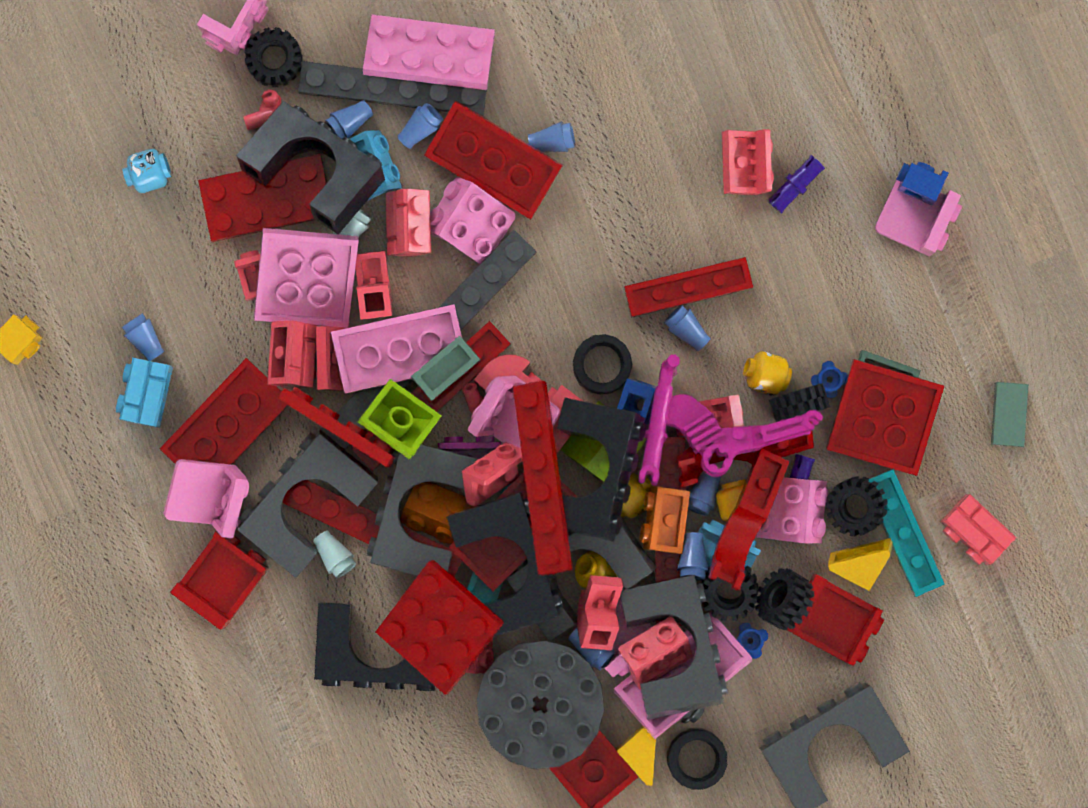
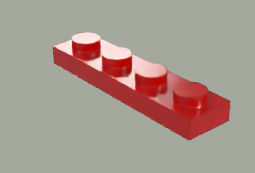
M746 257L624 286L631 318L753 288Z

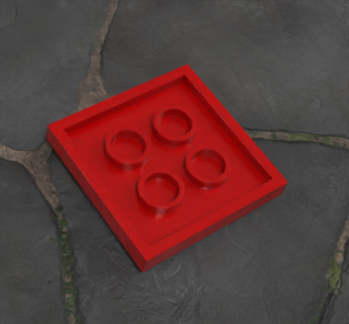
M852 359L826 449L917 476L945 386Z
M433 559L425 565L375 632L444 695H447L505 622Z

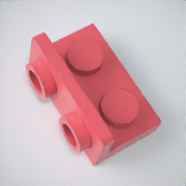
M505 442L464 469L462 477L466 503L476 507L519 477L517 465L523 461L521 448Z
M673 617L666 618L618 648L620 655L628 664L632 679L639 690L641 689L640 684L658 679L693 657L688 637Z

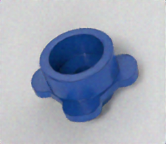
M826 361L822 364L821 371L811 377V384L814 386L823 383L827 398H834L838 394L837 390L846 383L848 375L836 368L832 361ZM827 377H832L831 383L827 382Z
M742 623L739 626L740 633L737 641L753 659H757L762 655L761 649L764 642L768 640V633L764 629L757 630L752 628L749 623ZM750 637L753 638V643L751 644L747 642Z

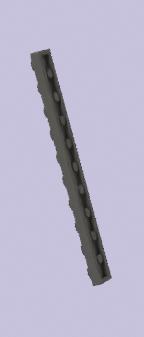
M513 230L439 308L455 305L461 331L536 254V250ZM413 379L398 382L397 384L405 389ZM384 386L356 392L337 412L340 415L337 421L343 425L350 421L365 430L366 428L359 424L358 421ZM324 427L321 428L325 434L346 450L351 445Z

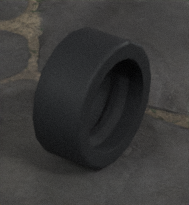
M606 334L593 335L584 340L577 348L573 359L574 376L578 383L588 392L599 395L610 394L622 388L626 379L629 378L632 369L631 354L626 345L618 338ZM599 346L613 349L617 352L621 362L619 374L615 379L606 383L593 381L584 370L585 356L590 350Z
M702 728L688 729L679 733L671 741L667 751V765L673 778L682 786L692 790H704L715 785L723 777L727 768V752L723 743L712 732ZM693 740H701L708 743L713 748L716 756L713 770L703 777L694 778L686 775L679 765L681 748Z

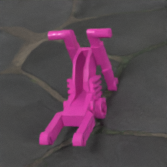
M672 354L661 364L658 385L654 393L649 429L646 430L644 437L647 440L638 481L640 484H643L646 476L649 475L652 477L651 485H657L663 442H666L667 438L665 433L666 426L678 429L685 436L695 455L700 453L702 456L701 467L707 475L720 477L729 470L733 458L737 455L758 451L768 445L809 435L814 426L818 425L823 417L820 412L810 410L804 415L768 425L721 428L713 413L694 397L686 394L672 396L673 377L677 375L676 367L680 363L679 357ZM716 452L717 457L724 456L725 460L720 469H717L715 464L709 465L708 461H710L712 453Z

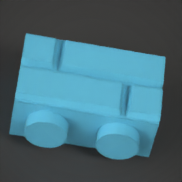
M132 358L131 364H126L123 372V382L127 383L125 395L120 394L117 400L116 413H120L119 419L160 428L173 367L167 364Z

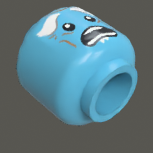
M148 149L128 156L127 167L122 169L127 186L134 185V188L139 193L166 186L167 178L171 177V170L165 154H159L156 149Z

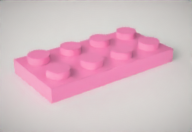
M371 14L363 75L487 90L495 30Z
M455 305L331 332L345 394L385 386L389 379L396 383L411 380V376L458 336L462 338Z
M710 611L713 632L708 633L710 644H717L720 656V663L715 664L718 676L724 675L727 682L752 662V657L717 617L711 616L712 611ZM688 630L684 633L688 637L693 657L656 680L677 676L692 664L696 656V644ZM631 675L614 688V693L654 740L689 712L647 720L641 689L639 690Z

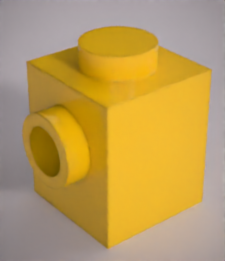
M13 314L0 328V353L10 363L18 365L25 357L27 359L31 358L39 350L40 345L38 343L43 338L36 332L40 327L27 315L21 318Z

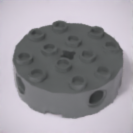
M549 641L521 643L499 655L483 675L477 696L479 725L491 747L510 762L532 769L560 767L580 756L597 736L605 710L602 684L591 665L572 648ZM536 696L540 699L548 698L549 702L546 704L548 711L546 713L542 710L536 712L533 709L536 704L534 701Z

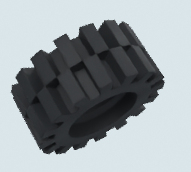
M276 27L275 30L264 28V32H256V37L253 40L250 38L247 42L249 46L245 48V63L254 79L260 81L262 85H272V87H278L280 84H283V86L287 85L288 81L294 80L297 77L296 73L301 71L303 56L298 42L286 30L283 32L280 28ZM271 46L282 48L286 54L284 64L277 69L267 68L262 62L263 52Z
M823 383L769 399L775 422L804 415L810 410L821 411L830 408Z
M859 476L841 482L833 488L834 491L830 492L827 497L830 501L826 503V509L831 511L827 516L828 519H834L835 522L832 523L834 528L839 526L841 527L840 532L843 534L849 532L850 536H857L858 534L862 536L877 528L884 521L883 517L887 515L888 510L884 509V506L888 504V501L882 498L885 492L883 489L878 490L876 488L878 483L875 481L870 483L868 482L869 478L863 477L859 479ZM859 495L865 499L868 510L864 517L856 518L848 512L846 502L849 496Z
M710 566L708 568L709 571L705 573V579L702 580L706 597L704 609L707 612L711 609V616L714 618L721 614V621H727V616H731L732 621H737L738 615H741L742 619L745 618L748 611H753L754 605L757 602L758 583L756 574L751 575L752 569L747 566L744 569L745 577L740 587L742 593L735 599H726L720 596L717 591V587L726 581L720 578L715 580L708 578Z
M779 568L778 573L775 571L770 573L771 579L766 577L763 580L765 583L764 587L759 586L758 592L761 595L757 596V603L759 604L755 606V610L759 612L757 615L773 626L782 630H787V628L793 629L795 628V623L800 625L803 622L802 615L807 617L809 614L806 609L813 605V601L809 600V598L814 597V591L811 590L813 586L809 583V580L788 568Z

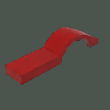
M813 431L809 435L763 447V449L779 457H786L814 448ZM691 447L676 457V463L681 467L682 476L679 478L681 487L698 483V477L703 471L701 467L702 456L700 453L695 455ZM758 451L739 454L733 460L753 464ZM715 452L712 453V457L708 462L711 465L724 461L725 458L724 456L717 457Z
M763 448L758 450L736 507L732 511L719 537L708 578L712 580L720 578L732 584V589L736 591L740 589L745 577L744 566L748 552L758 531L769 516L790 461Z

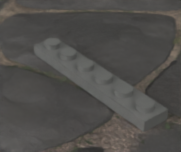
M302 61L298 89L299 94L354 101L364 100L370 103L411 108L422 107L425 103H428L437 111L449 112L453 103L458 101L481 116H484L487 90L363 75V68Z

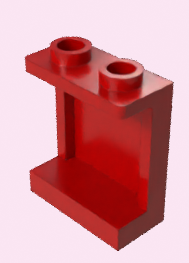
M215 531L211 541L183 579L176 583L170 593L215 627L223 630L269 568L263 564L266 559L253 549L246 552L238 546L241 540L236 536L233 538L221 537Z
M813 574L809 581L813 586L811 590L814 591V597L809 598V600L813 601V605L806 609L809 614L807 617L802 615L803 622L800 625L795 623V628H787L786 631L851 666H854L856 661L861 663L869 650V646L866 643L871 633L876 635L884 622V618L880 617L883 610L828 582L825 578Z

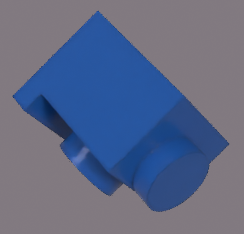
M918 162L917 165L913 163L908 165L903 163L896 180L901 182L897 190L932 205L936 202L949 172L943 170L938 175L934 173L935 169L928 164Z
M627 378L617 409L636 412L645 418V424H649L657 386L637 379ZM640 399L645 401L642 410L637 408V402Z

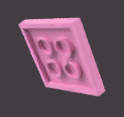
M263 228L254 321L274 322L291 320L317 326L348 328L359 242L358 236Z

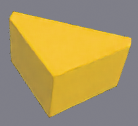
M887 538L831 552L828 561L829 570L870 591L891 555L892 540Z
M642 725L621 743L616 750L646 785L653 786L656 739L654 740Z

